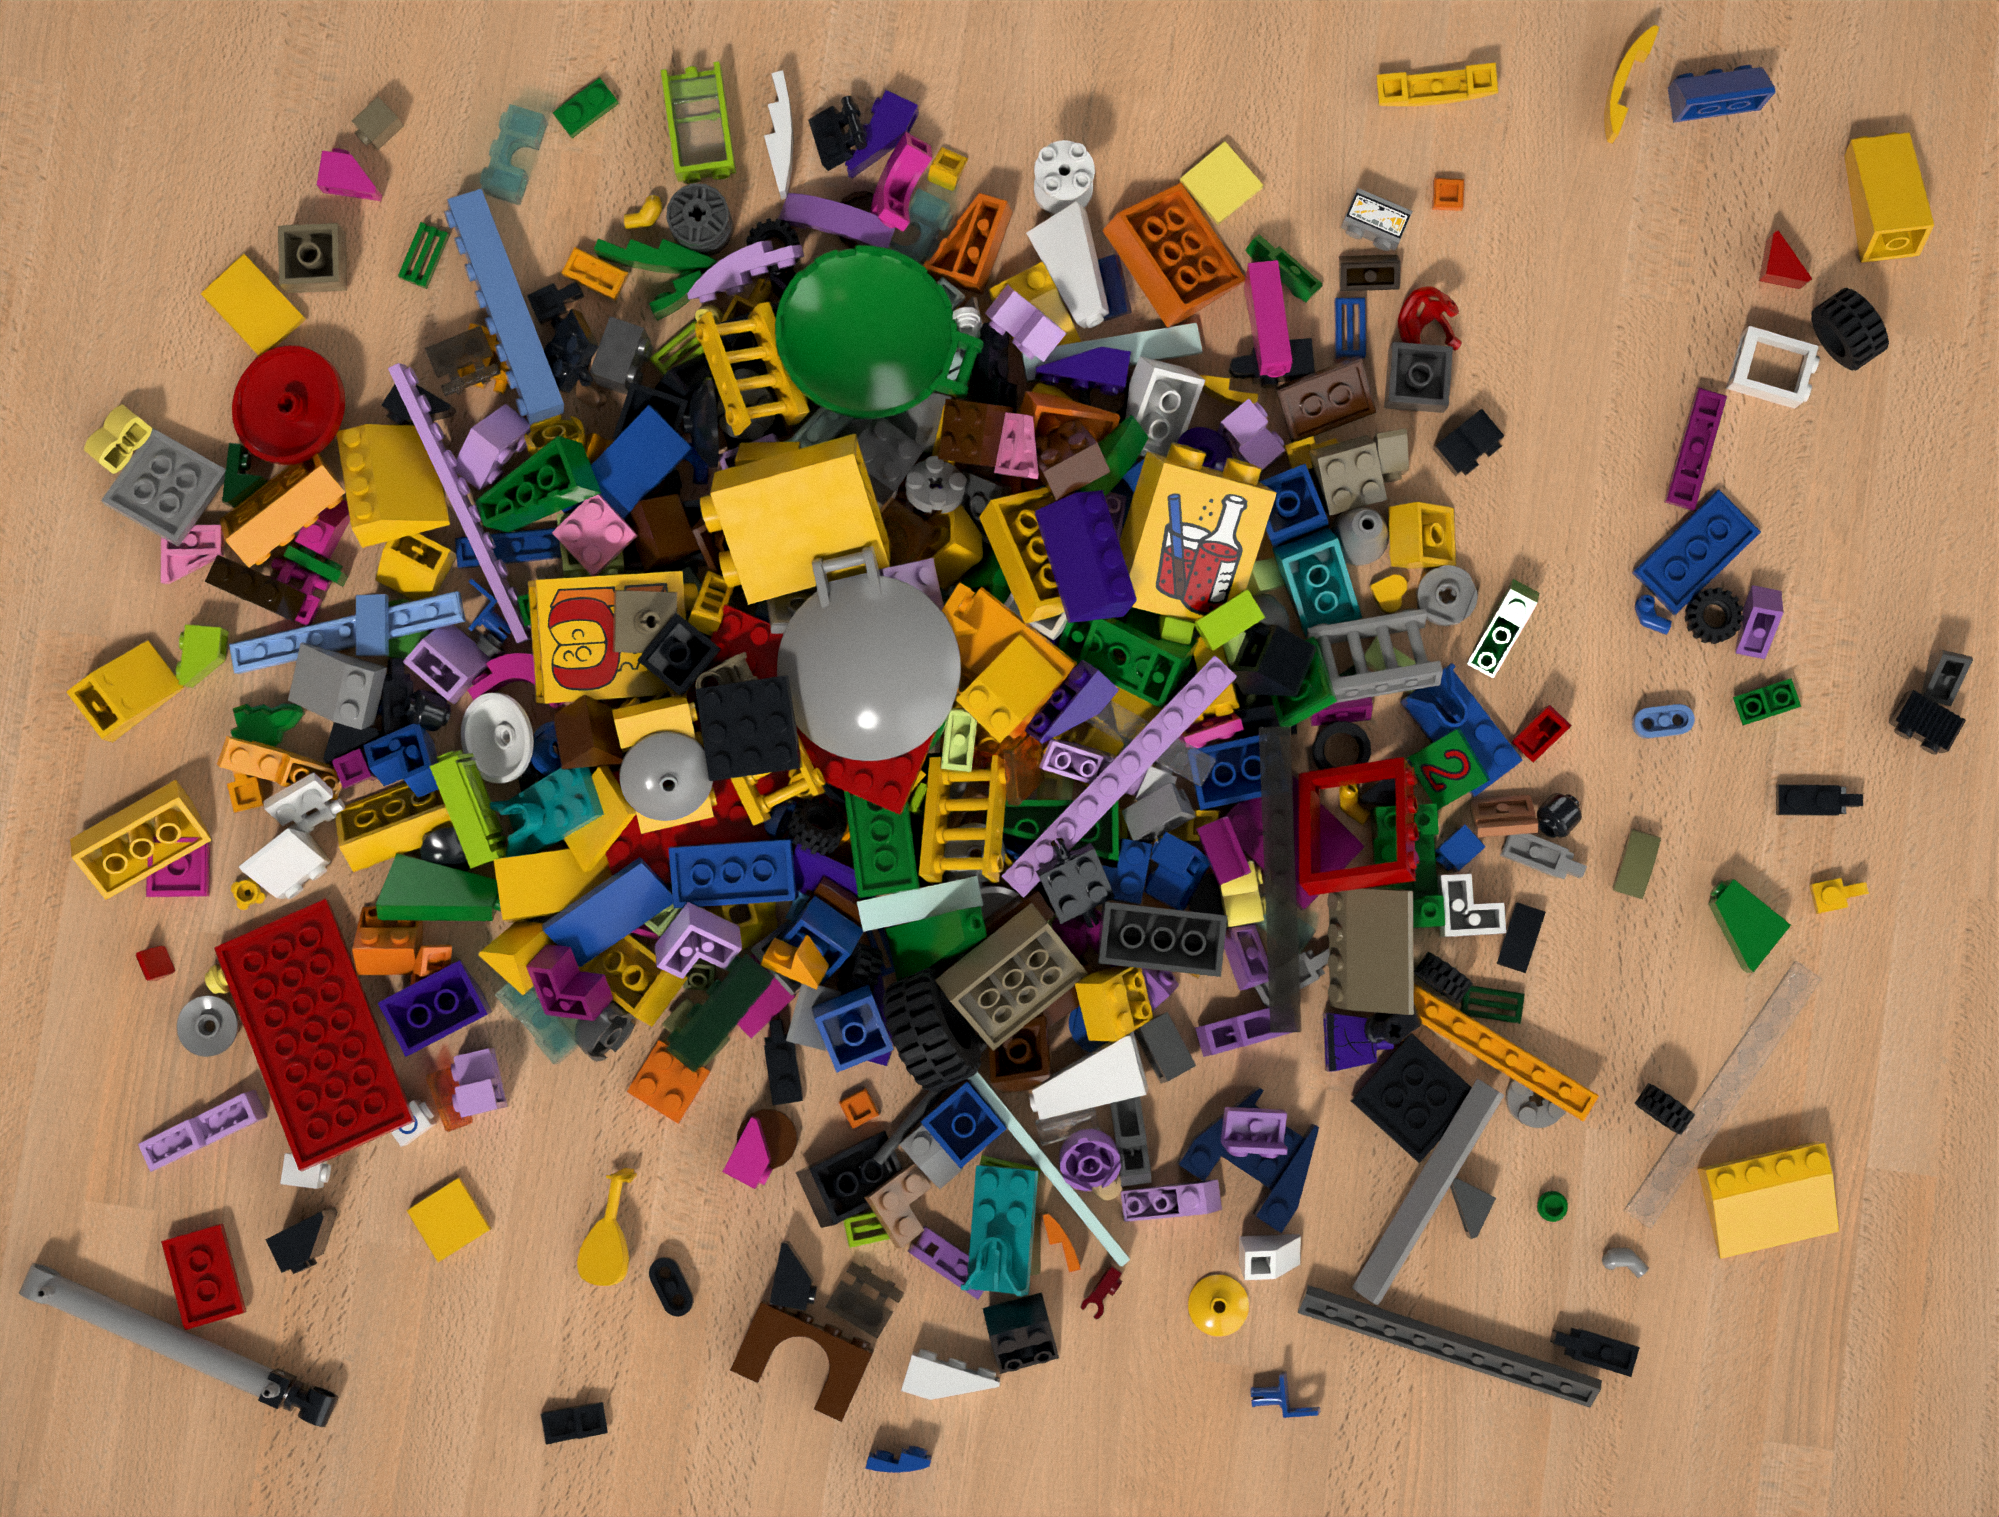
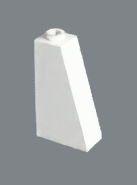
M1075 201L1026 234L1044 263L1074 320L1085 329L1086 327L1093 328L1099 325L1104 320L1103 317L1109 314V308L1086 209L1079 202Z
M1134 1032L1118 1041L1107 1042L1050 1075L1051 1077L1033 1088V1094H1029V1100L1033 1112L1038 1111L1039 1119L1041 1120L1146 1095L1148 1084Z

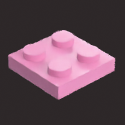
M600 494L586 499L552 532L591 576H597L638 536Z

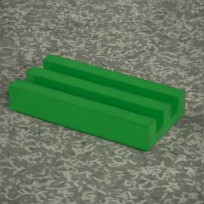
M420 222L398 277L427 289L449 239V233ZM428 233L423 248L420 252V255L410 276L408 274L413 265L415 257L418 253V250L421 246L425 234ZM435 236L439 237L423 278L420 280L418 276Z

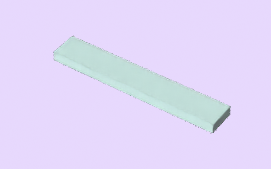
M1197 323L1059 345L1054 348L1044 362L1037 356L1033 360L1021 353L1026 382L1029 383L1041 380L1035 378L1036 367L1098 347L1131 351L1129 366L1137 365L1139 356L1161 361L1197 355L1203 351Z

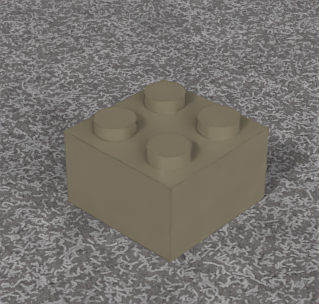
M338 223L278 226L279 285L287 293L347 291L346 232Z
M1367 435L1309 451L1318 495L1324 511L1328 515L1387 500L1376 443Z

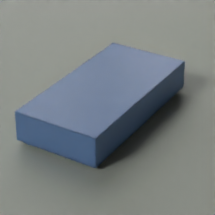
M356 595V656L389 655L388 595Z

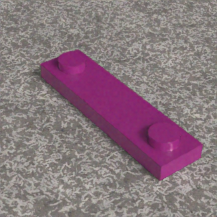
M1702 388L1696 389L1664 503L1691 511L1695 510L1726 403V395Z

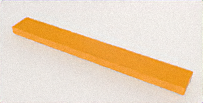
M1414 983V1004L1422 1024L1584 1122L1597 1101L1598 1094Z

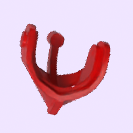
M1432 286L1414 290L1406 299L1399 313L1398 330L1400 338L1404 343L1420 344L1421 331L1427 324L1436 319L1447 337L1445 344L1453 347L1454 351L1458 350L1462 341L1455 336L1452 327L1442 314L1445 311L1451 318L1459 313L1456 303L1448 295ZM1430 297L1438 298L1439 300H1431ZM1424 302L1425 307L1418 317L1416 313L1421 303Z

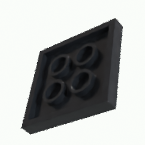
M788 675L695 689L709 781L802 768Z
M1410 1033L1350 1101L1414 1160L1420 1163L1441 1140L1472 1087L1416 1036Z

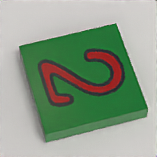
M1460 728L1406 758L1411 761L1414 772L1432 803L1437 804V810L1490 780Z

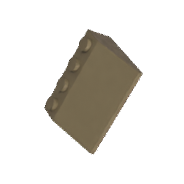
M1376 886L1329 893L1327 904L1329 907L1328 967L1330 986L1328 996L1330 1007L1353 1011L1414 1015L1413 891Z
M1030 903L935 981L950 1002L994 1051L1075 986L1074 983L1086 977L1088 972L1035 906Z

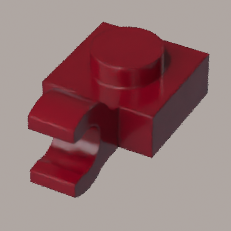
M1110 1264L1093 1288L1091 1294L1082 1301L1080 1308L1084 1310L1089 1303H1095L1098 1306V1310L1093 1317L1096 1320L1099 1319L1104 1312L1103 1299L1107 1294L1113 1296L1123 1282L1119 1279L1122 1274L1121 1271Z

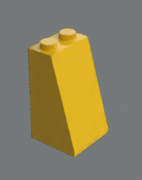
M1892 132L1884 136H1860L1856 139H1851L1844 158L1860 262L1920 256L1935 224L1910 132L1900 134Z
M570 849L493 860L502 920L512 924L519 921L527 922L529 920L555 916L612 876L606 853L591 871L582 870Z

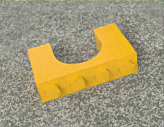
M1202 637L1194 638L1198 640L1193 653L1197 672L1214 656L1230 669L1223 645L1215 650L1207 648ZM1126 657L1119 658V660L1125 661ZM1234 681L1192 724L1203 721L1206 716L1214 714L1218 717L1226 716L1233 713V709L1240 708ZM1116 686L1119 691L1111 699L1117 728L1123 738L1127 737L1133 740L1162 709Z
M685 694L682 697L676 695L612 710L621 749L631 747L641 738L661 731L683 733L695 739L704 748L701 732H694L692 724L693 721L698 720L694 702L688 703ZM713 787L707 799L696 811L677 820H654L636 811L641 834L714 817L711 806H716L717 802Z

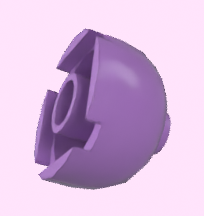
M1089 1128L1076 1131L1063 1142L1060 1149V1171L1065 1182L1074 1189L1092 1191V1187L1102 1185V1188L1107 1187L1117 1178L1121 1169L1118 1148L1113 1139L1100 1130Z

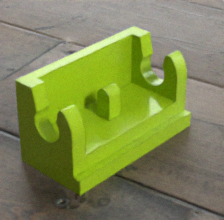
M1245 589L1194 623L1207 648L1215 650L1264 619L1265 616L1249 590Z

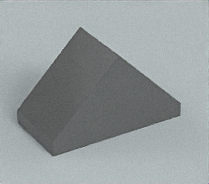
M1945 650L1929 655L1922 695L1938 704L1951 706L1972 664L1973 657Z
M1455 1178L1450 1185V1189L1466 1236L1473 1239L1478 1237L1496 1198Z

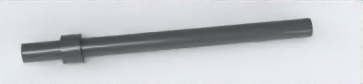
M978 1034V1046L982 1054L987 1046L985 1045L986 1042ZM947 1088L938 1092L929 1091L872 1158L882 1165Z

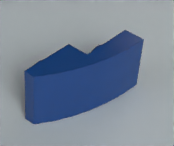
M909 1446V1450L902 1448L899 1460L893 1459L894 1454L891 1452L876 1450V1454L869 1453L865 1469L888 1473L911 1472L930 1467L932 1456L926 1455L927 1450L917 1446Z

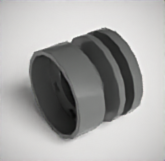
M693 183L679 189L667 205L666 219L676 244L708 257L720 253L728 245L733 235V220L725 198L717 189L707 184ZM702 212L701 221L696 222V213Z

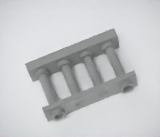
M1409 608L1401 613L1330 625L1321 623L1307 629L1306 639L1314 636L1319 643L1337 698L1335 703L1440 685L1443 673L1441 662L1427 660L1419 629L1425 628L1426 608L1419 610ZM1407 631L1416 664L1401 667L1397 664L1390 634ZM1378 636L1386 669L1371 672L1368 671L1360 639ZM1348 641L1356 674L1341 677L1338 676L1331 644Z

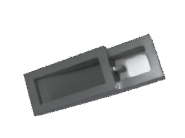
M1140 1096L1110 1103L1115 1145L1120 1154L1121 1169L1119 1174L1121 1187L1152 1183Z

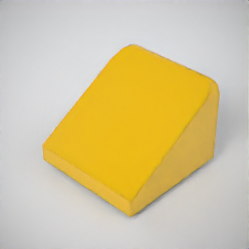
M941 147L930 166L927 180L945 189L954 191L968 162V158Z

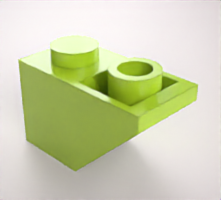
M185 624V630L181 632L179 637V648L182 650V657L176 666V678L179 679V685L193 688L226 661L229 631L221 627Z

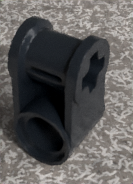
M1415 1004L1414 1015L1376 1012L1365 1023V1037L1371 1043H1380L1385 1040L1389 1044H1398L1408 1034L1420 1027L1422 1020Z

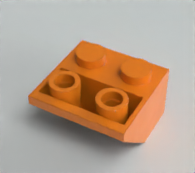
M376 906L362 907L352 947L357 975H412L420 947L423 946V921L380 920L377 918Z

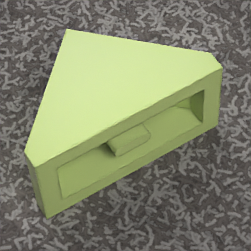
M1275 557L1254 563L1246 589L1249 590L1251 595H1261L1285 586Z

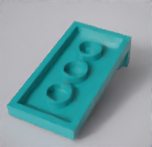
M589 767L563 770L560 768L507 801L489 803L490 809L499 812L500 815H509L514 831L513 834L508 836L506 858L540 853L604 815Z
M976 1165L967 1282L961 1284V1290L968 1291L973 1289L1010 1293L1020 1297L1029 1294L1038 1170Z

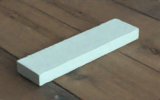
M973 876L922 887L919 890L899 892L857 901L862 929L865 932L921 920L960 909L983 906L978 878Z

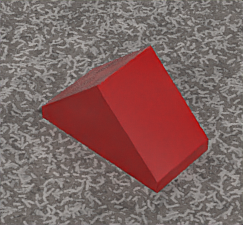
M1778 230L1766 240L1759 281L1796 289L1803 288L1812 280V277Z
M1548 705L1541 709L1511 743L1534 763L1572 725L1551 705Z

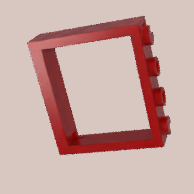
M1404 757L1299 773V884L1309 896L1416 881L1415 868L1419 864V856L1415 850V841L1419 839L1417 824L1414 822V813L1418 812V802L1413 792V786L1417 785L1414 767H1411ZM1395 778L1397 861L1321 872L1320 790Z

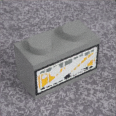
M1357 188L1341 228L1346 230L1345 233L1352 238L1362 239L1363 237L1373 241V245L1381 250L1389 251L1392 249L1395 251L1413 211Z

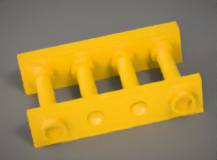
M770 302L759 303L746 320L715 324L713 315L709 311L705 312L695 324L696 338L702 344L726 411V421L732 427L734 436L740 435L751 424L750 419L782 414L787 426L798 424L810 412L803 392L790 379L780 360L775 339L776 318ZM748 331L754 333L758 347L729 352L725 351L720 337ZM755 359H762L764 361L768 374L737 380L730 365ZM771 386L774 388L779 401L746 407L740 391Z
M799 736L798 741L802 768L800 770L804 778L767 796L760 795L755 784L758 783V779L770 773L731 778L753 826L771 819L769 814L771 807L803 791L810 789L813 796L825 792L823 785H825L824 777L818 768L814 769Z
M992 755L991 769H972L971 772L941 769L942 757H930L919 876L929 883H942V873L946 870H982V875L990 881L999 882V873L1002 872L1004 866L1001 850L1007 784L1011 781L1009 764L999 755ZM990 781L989 798H950V786L954 782ZM988 810L986 828L947 827V818L951 811ZM985 840L984 856L945 858V844L948 841Z

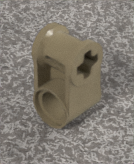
M743 652L699 675L695 686L696 689L705 688L706 680L712 676L717 679L719 685L758 680V678L753 676L745 660L747 658L746 652Z

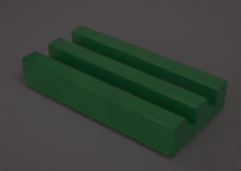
M1471 986L1461 1000L1459 1011L1467 1016L1521 1024L1525 994ZM1470 992L1508 997L1517 999V1004L1470 998L1469 996ZM1468 1004L1515 1011V1017L1469 1010Z

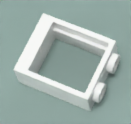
M1748 326L1741 334L1726 389L1795 409L1803 401L1806 402L1811 393L1812 385L1808 384L1811 373H1815L1819 364L1820 357L1816 356L1818 346ZM1757 342L1804 355L1794 392L1747 379Z

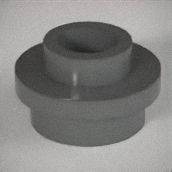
M482 633L479 636L480 641L476 645L492 659L497 658L499 655H504L505 651L502 648L504 642H501L494 634L489 633L487 636Z

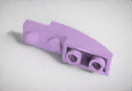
M760 241L739 249L707 270L687 293L688 299H699L700 303H705L718 299L716 294L726 291L727 296L744 292L743 286L753 284L751 277L768 273L769 266L778 264V268L782 269L796 265L795 259L804 257L802 245H791L773 250L771 241Z
M1050 739L1039 767L1046 771L1091 784L1117 756L1089 746ZM1146 772L1125 793L1137 796Z

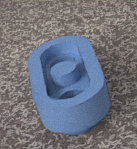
M1683 704L1649 707L1638 711L1634 715L1632 727L1639 737L1645 739L1675 736L1691 730L1695 717L1692 710ZM1674 715L1680 716L1682 720L1679 726L1675 725L1672 721ZM1645 718L1649 719L1652 723L1650 729L1643 727L1642 722Z

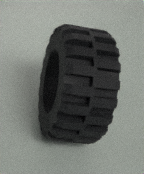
M925 968L888 986L883 997V1004L885 1006L883 1012L887 1020L888 1031H890L893 1045L896 1046L898 1055L906 1065L909 1074L913 1075L916 1083L922 1085L923 1089L938 1092L974 1076L981 1066V1050L978 1046L979 1040L975 1029L950 1002L935 981L943 973L937 969Z

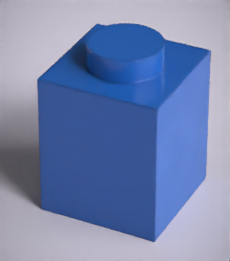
M1464 824L1435 849V852L1439 855L1436 857V860L1446 871L1452 869L1455 873L1460 871L1486 846Z

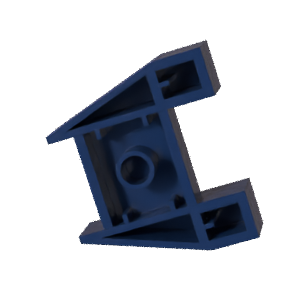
M1259 1087L1255 1088L1232 1107L1259 1108L1255 1104L1264 1090ZM1222 1114L1192 1138L1177 1164L1202 1181H1205L1222 1156L1269 1188L1253 1212V1215L1282 1233L1299 1207L1319 1127L1311 1124L1302 1137L1286 1126L1284 1144L1288 1148L1287 1155L1266 1158L1259 1154L1248 1153L1245 1157H1237L1227 1152L1221 1144L1224 1114Z

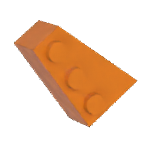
M979 193L956 222L957 225L949 236L941 241L940 247L929 261L927 260L923 264L928 270L927 273L936 281L944 277L953 286L983 295L1013 213L1008 202Z

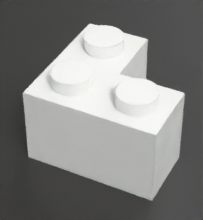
M1472 874L1441 875L1437 877L1438 895H1443L1445 926L1439 927L1440 937L1506 933L1504 903L1474 904Z

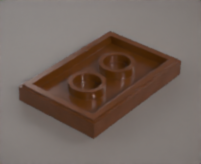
M1359 356L1275 387L1292 443L1377 413L1363 362Z

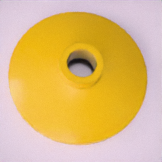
M1211 1275L1201 1279L1191 1290L1188 1299V1312L1192 1322L1202 1332L1211 1336H1226L1237 1331L1245 1322L1249 1312V1300L1246 1291L1235 1279L1226 1275ZM1215 1302H1224L1225 1308L1222 1312L1214 1310Z

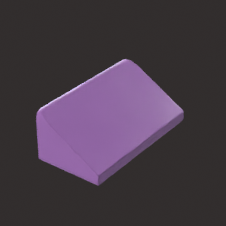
M1249 924L1228 928L1225 934L1224 949L1239 990H1246L1273 980L1275 977L1256 925Z

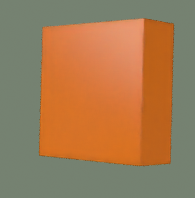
M1434 178L1432 210L1462 211L1464 179Z
M867 1088L839 1102L852 1129L880 1115Z

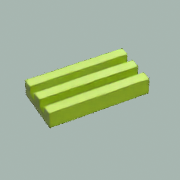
M696 321L691 323L649 358L663 376L666 374L667 369L700 343L696 337L693 338L666 362L661 364L660 360L695 332ZM702 345L678 365L703 354Z
M873 1211L856 1214L844 1220L849 1248L890 1239L887 1233L854 1240L853 1234L883 1228L880 1222L851 1228V1222L876 1217Z

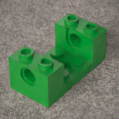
M1114 618L1073 623H1068L1067 621L1058 648L1077 662V665L1083 659L1098 669L1114 685L1162 709L1179 690L1198 640L1191 638V642L1188 645L1162 638L1158 641ZM1115 648L1121 649L1126 654L1125 661L1115 657Z
M1437 804L1418 805V812L1414 813V822L1417 824L1419 839L1415 841V850L1419 856V864L1415 868L1416 881L1382 886L1413 891V929L1445 926L1443 895H1438L1434 846V836L1439 834ZM1396 806L1375 807L1370 810L1374 865L1396 862Z

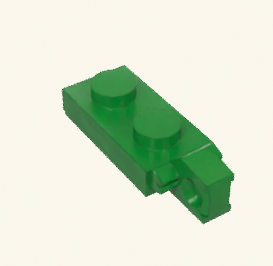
M1260 234L1245 249L1254 261L1278 260L1281 282L1290 289L1295 297L1302 299L1305 303L1316 295L1323 286L1317 278L1280 246L1274 248Z

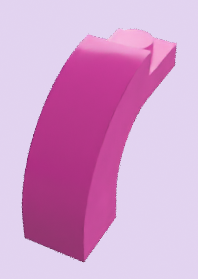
M905 132L888 159L877 183L871 203V214L878 216L885 226L889 228L896 227L904 232L910 223L909 201L920 176L932 160L931 145Z
M513 653L490 660L486 664L492 674L488 676L487 673H484L471 682L473 686L467 689V691L475 700L481 695L495 693L505 685L513 682L523 681L535 685L533 655ZM566 702L549 703V705L557 709Z

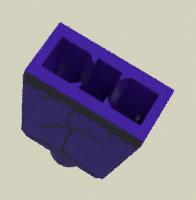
M1323 1013L1325 1071L1327 1072L1376 1063L1377 1050L1393 1049L1394 1044H1389L1385 1040L1380 1043L1369 1042L1364 1033V1026L1368 1018Z

